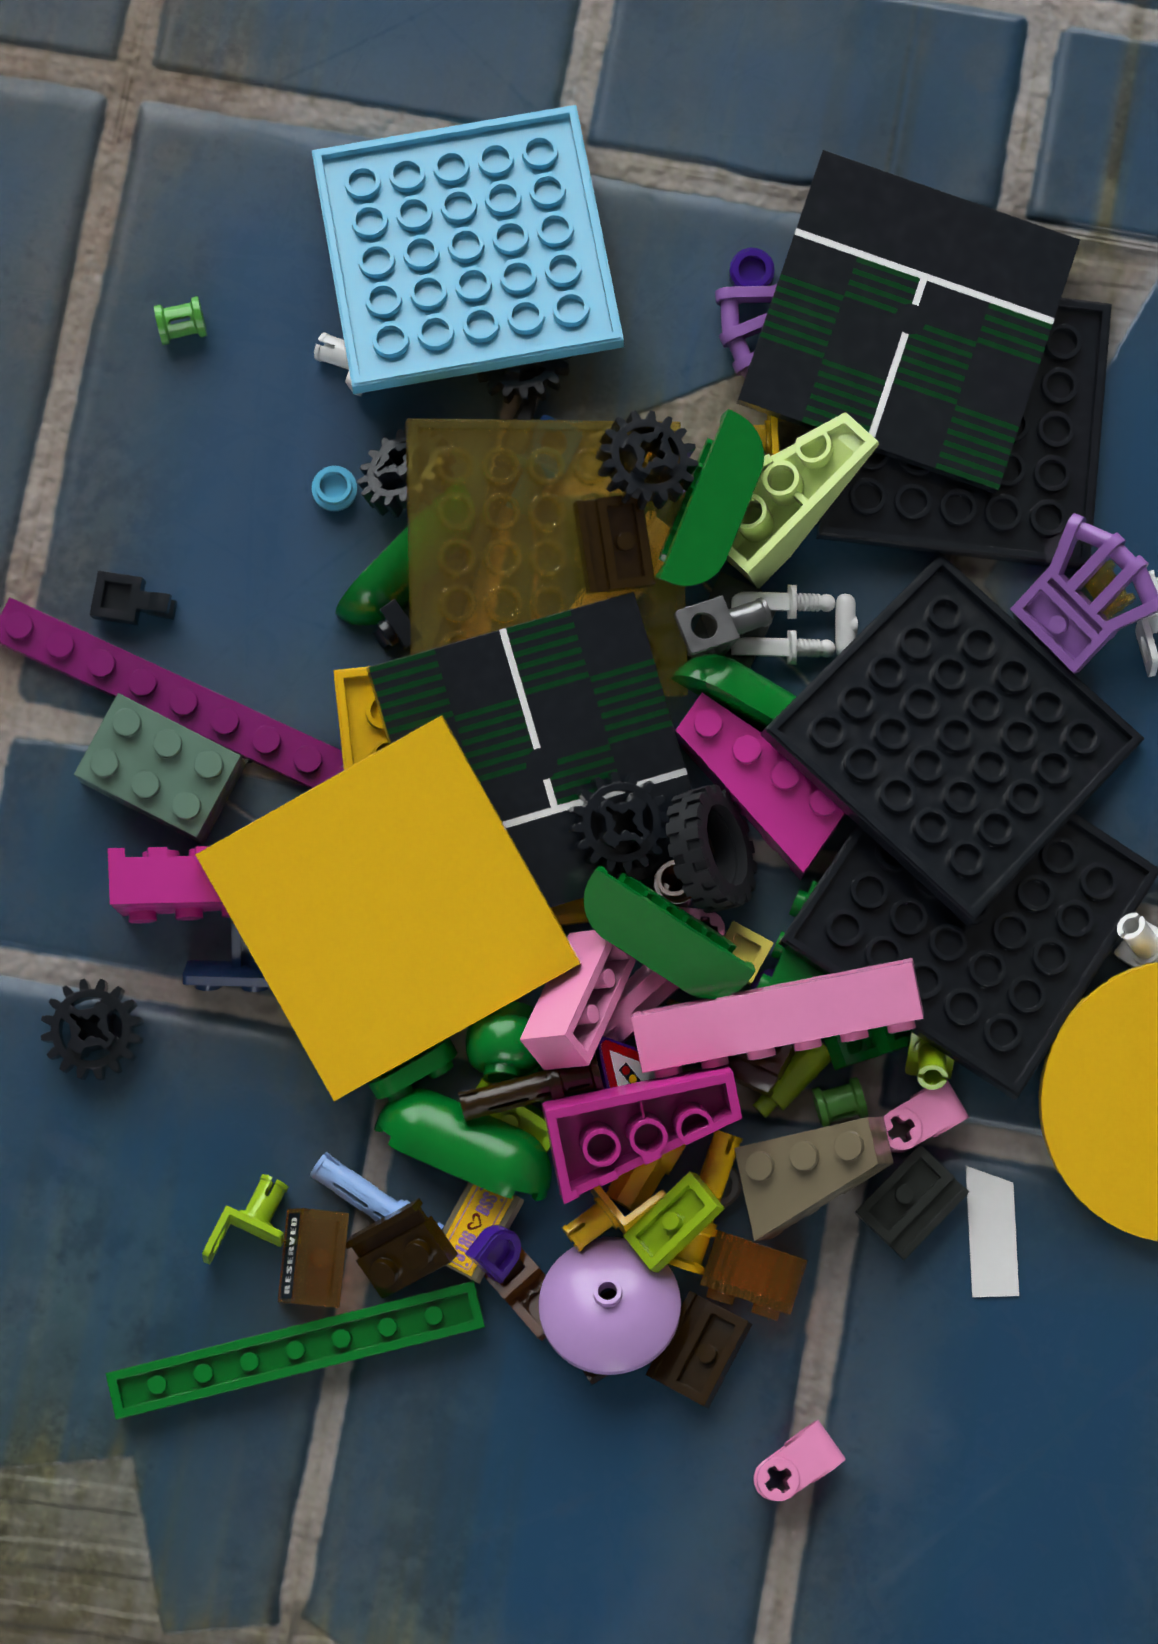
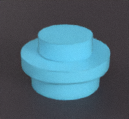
M328 466L320 470L314 477L312 495L321 508L334 512L348 508L354 502L357 495V483L353 474L346 468Z

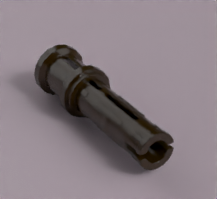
M594 1054L589 1066L543 1070L477 1089L460 1091L458 1095L465 1122L485 1115L511 1110L539 1101L555 1100L604 1088Z

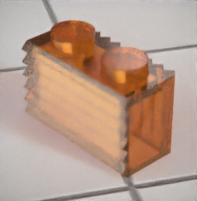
M718 1230L699 1286L708 1288L706 1298L733 1306L735 1298L753 1303L751 1313L778 1321L780 1313L788 1316L791 1315L808 1260Z

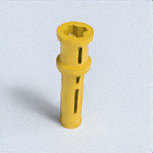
M717 1130L713 1132V1137L699 1176L721 1202L736 1158L734 1148L740 1146L743 1138ZM714 1220L668 1264L703 1275L705 1268L702 1262L710 1238L716 1237L718 1232L716 1229L717 1224L713 1223Z

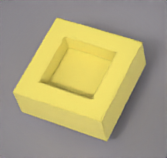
M733 921L724 937L737 946L732 953L744 962L753 963L755 973L747 983L751 985L774 943Z

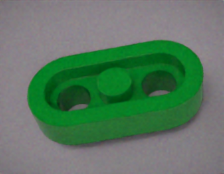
M448 1037L368 1082V1085L376 1099L387 1098L389 1102L398 1100L414 1089L411 1084L426 1075L430 1079H434L449 1071L454 1066L452 1059L458 1052Z

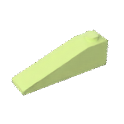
M845 412L798 437L795 444L771 457L769 454L765 455L761 475L726 560L755 587L760 588L791 557L878 447L879 442Z

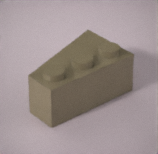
M884 1117L861 1118L734 1148L754 1241L769 1240L776 1237L789 1226L804 1217H808L826 1203L841 1194L847 1193L893 1164Z

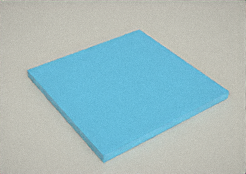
M576 105L312 150L353 394L624 347V338Z

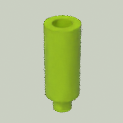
M822 1043V1046L796 1051L781 1080L777 1081L771 1098L761 1095L752 1106L764 1118L776 1107L784 1111L831 1062L827 1047Z

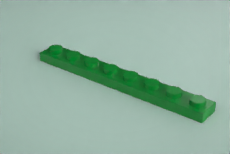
M471 1281L105 1374L115 1418L118 1420L485 1328V1323L475 1282Z

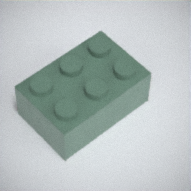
M118 693L74 775L82 784L204 845L246 764L241 755Z

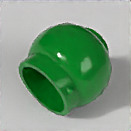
M513 1001L469 1026L465 1039L466 1055L469 1063L478 1072L483 1073V1078L486 1081L497 1083L522 1077L538 1067L539 1063L520 1041L521 1035L534 1010L532 1006Z

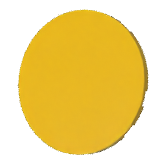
M1153 962L1128 969L1111 977L1087 997L1082 998L1061 1026L1048 1055L1045 1057L1040 1077L1038 1099L1041 1130L1048 1154L1055 1169L1075 1197L1094 1214L1120 1230L1140 1238L1158 1241V962Z

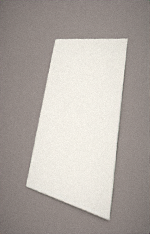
M966 1166L967 1190L970 1191L967 1195L972 1297L1019 1296L1013 1182Z

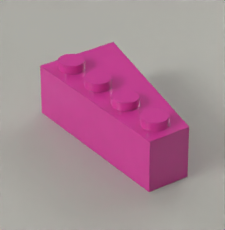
M701 693L676 729L675 733L679 745L714 784L719 785L721 790L725 789L730 793L731 801L736 802L741 809L740 814L747 818L762 835L766 843L790 866L791 871L801 881L846 816V813L761 736L760 731Z
M196 846L189 849V856H180L178 850H170L167 847H148L147 851L142 852V857H125V848H108L110 905L122 916H129L130 923L156 922L157 914L175 913L176 920L203 919V912L222 911V917L231 918L195 855L209 846Z
M728 1065L710 1069H697L669 1077L655 1078L541 1102L559 1191L564 1204L579 1198V1195L599 1185L603 1186L618 1179V1176L640 1165H647L662 1158V1155L684 1144L688 1145L742 1119L734 1074Z

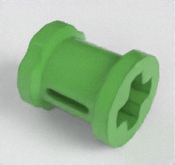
M198 296L191 297L189 303L163 308L161 304L154 305L155 318L162 345H168L171 339L193 334H198L200 337L207 336L204 315ZM190 317L189 321L171 324L172 321Z
M857 1077L850 1078L849 1084L824 1091L819 1087L811 1089L821 1127L830 1126L831 1122L858 1115L860 1118L868 1117L866 1101Z

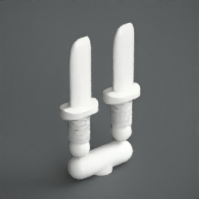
M787 585V593L748 591L735 594L731 600V608L762 597L767 602L770 611H787V619H796L797 610L812 612L822 610L829 612L835 607V644L827 639L822 641L820 639L797 640V631L787 630V638H739L731 647V655L787 657V664L796 665L797 656H823L827 658L831 657L835 650L836 654L839 655L857 635L856 602L854 597L847 593L839 595L835 602L834 597L830 594H797V585Z

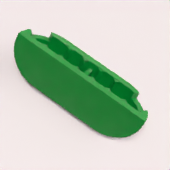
M727 409L720 417L721 423L714 440L707 438L697 460L698 466L692 474L694 480L683 494L662 546L658 560L663 561L664 564L656 577L667 583L677 586L698 585L708 581L719 572L728 557L761 475L764 464V449L761 438L755 427L745 417L730 409Z
M461 482L451 485L445 489L444 493H440L432 501V504L427 506L359 575L339 601L335 610L337 617L351 625L369 626L376 625L382 620L378 614L379 609L394 599L404 610L465 548L474 531L476 513L472 497Z
M718 654L697 656L679 667L671 677V680L699 696L701 693L705 694L760 732H763L797 697L738 661Z
M599 866L588 880L584 892V909L592 928L606 941L685 992L704 999L729 996L742 989L755 973V967L752 962H744L732 954L737 947L734 943L633 877L622 872L617 880L608 874V871L603 866Z
M420 1088L413 1089L409 1094L398 1100L388 1101L378 1115L374 1130L376 1132L384 1131L391 1136L388 1145L405 1155L503 1197L513 1199L515 1191L531 1194L535 1201H541L547 1196L552 1179L550 1159L542 1144L523 1129L490 1115L465 1122L460 1102L432 1090Z

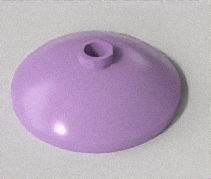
M621 1237L596 1238L585 1246L581 1252L575 1246L566 1251L556 1260L546 1274L539 1296L540 1321L544 1334L552 1348L571 1365L594 1374H624L642 1368L652 1362L671 1342L677 1330L681 1314L680 1291L677 1280L669 1265L667 1264L659 1273L650 1271L628 1241ZM606 1288L614 1289L617 1292L616 1296L610 1300H605L599 1295Z

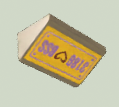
M468 1182L442 1230L458 1253L451 1263L445 1266L480 1284L485 1272L468 1258L465 1253L485 1228L492 1225H501L509 1229L524 1200L516 1195L513 1196V1199L503 1197Z

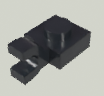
M98 571L90 616L97 620L137 626L140 612L174 620L177 601L171 600L172 596L167 593L144 591L146 581L143 577Z
M395 599L379 609L378 614L382 620L376 624L379 629L373 635L383 649L389 644L394 646L399 643L402 649L405 650L421 638Z

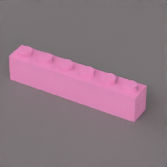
M913 958L740 991L716 999H699L638 1011L631 1016L642 1073L654 1071L655 1078H663L683 1073L682 1065L700 1062L702 1069H710L729 1064L728 1056L747 1053L748 1060H756L776 1055L775 1047L793 1044L794 1051L817 1048L822 1046L821 1038L840 1035L841 1042H850L869 1037L868 1029L887 1026L888 1033L911 1030L916 1028L915 1020L923 1019L924 1012Z

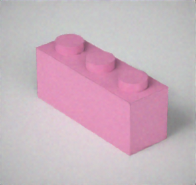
M595 930L569 933L567 938L579 957L581 964L545 984L521 1035L520 1041L544 1070L590 1065L636 962V959L606 941Z

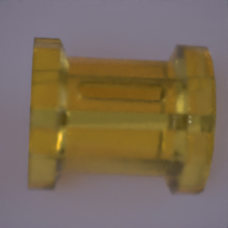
M1113 560L1107 561L1084 585L1093 600L1117 576L1114 572L1116 565ZM1124 589L1105 609L1103 614L1107 618L1115 615L1136 600L1135 595L1127 593Z

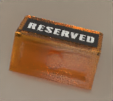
M307 1208L287 1210L278 1303L340 1308L349 1213Z

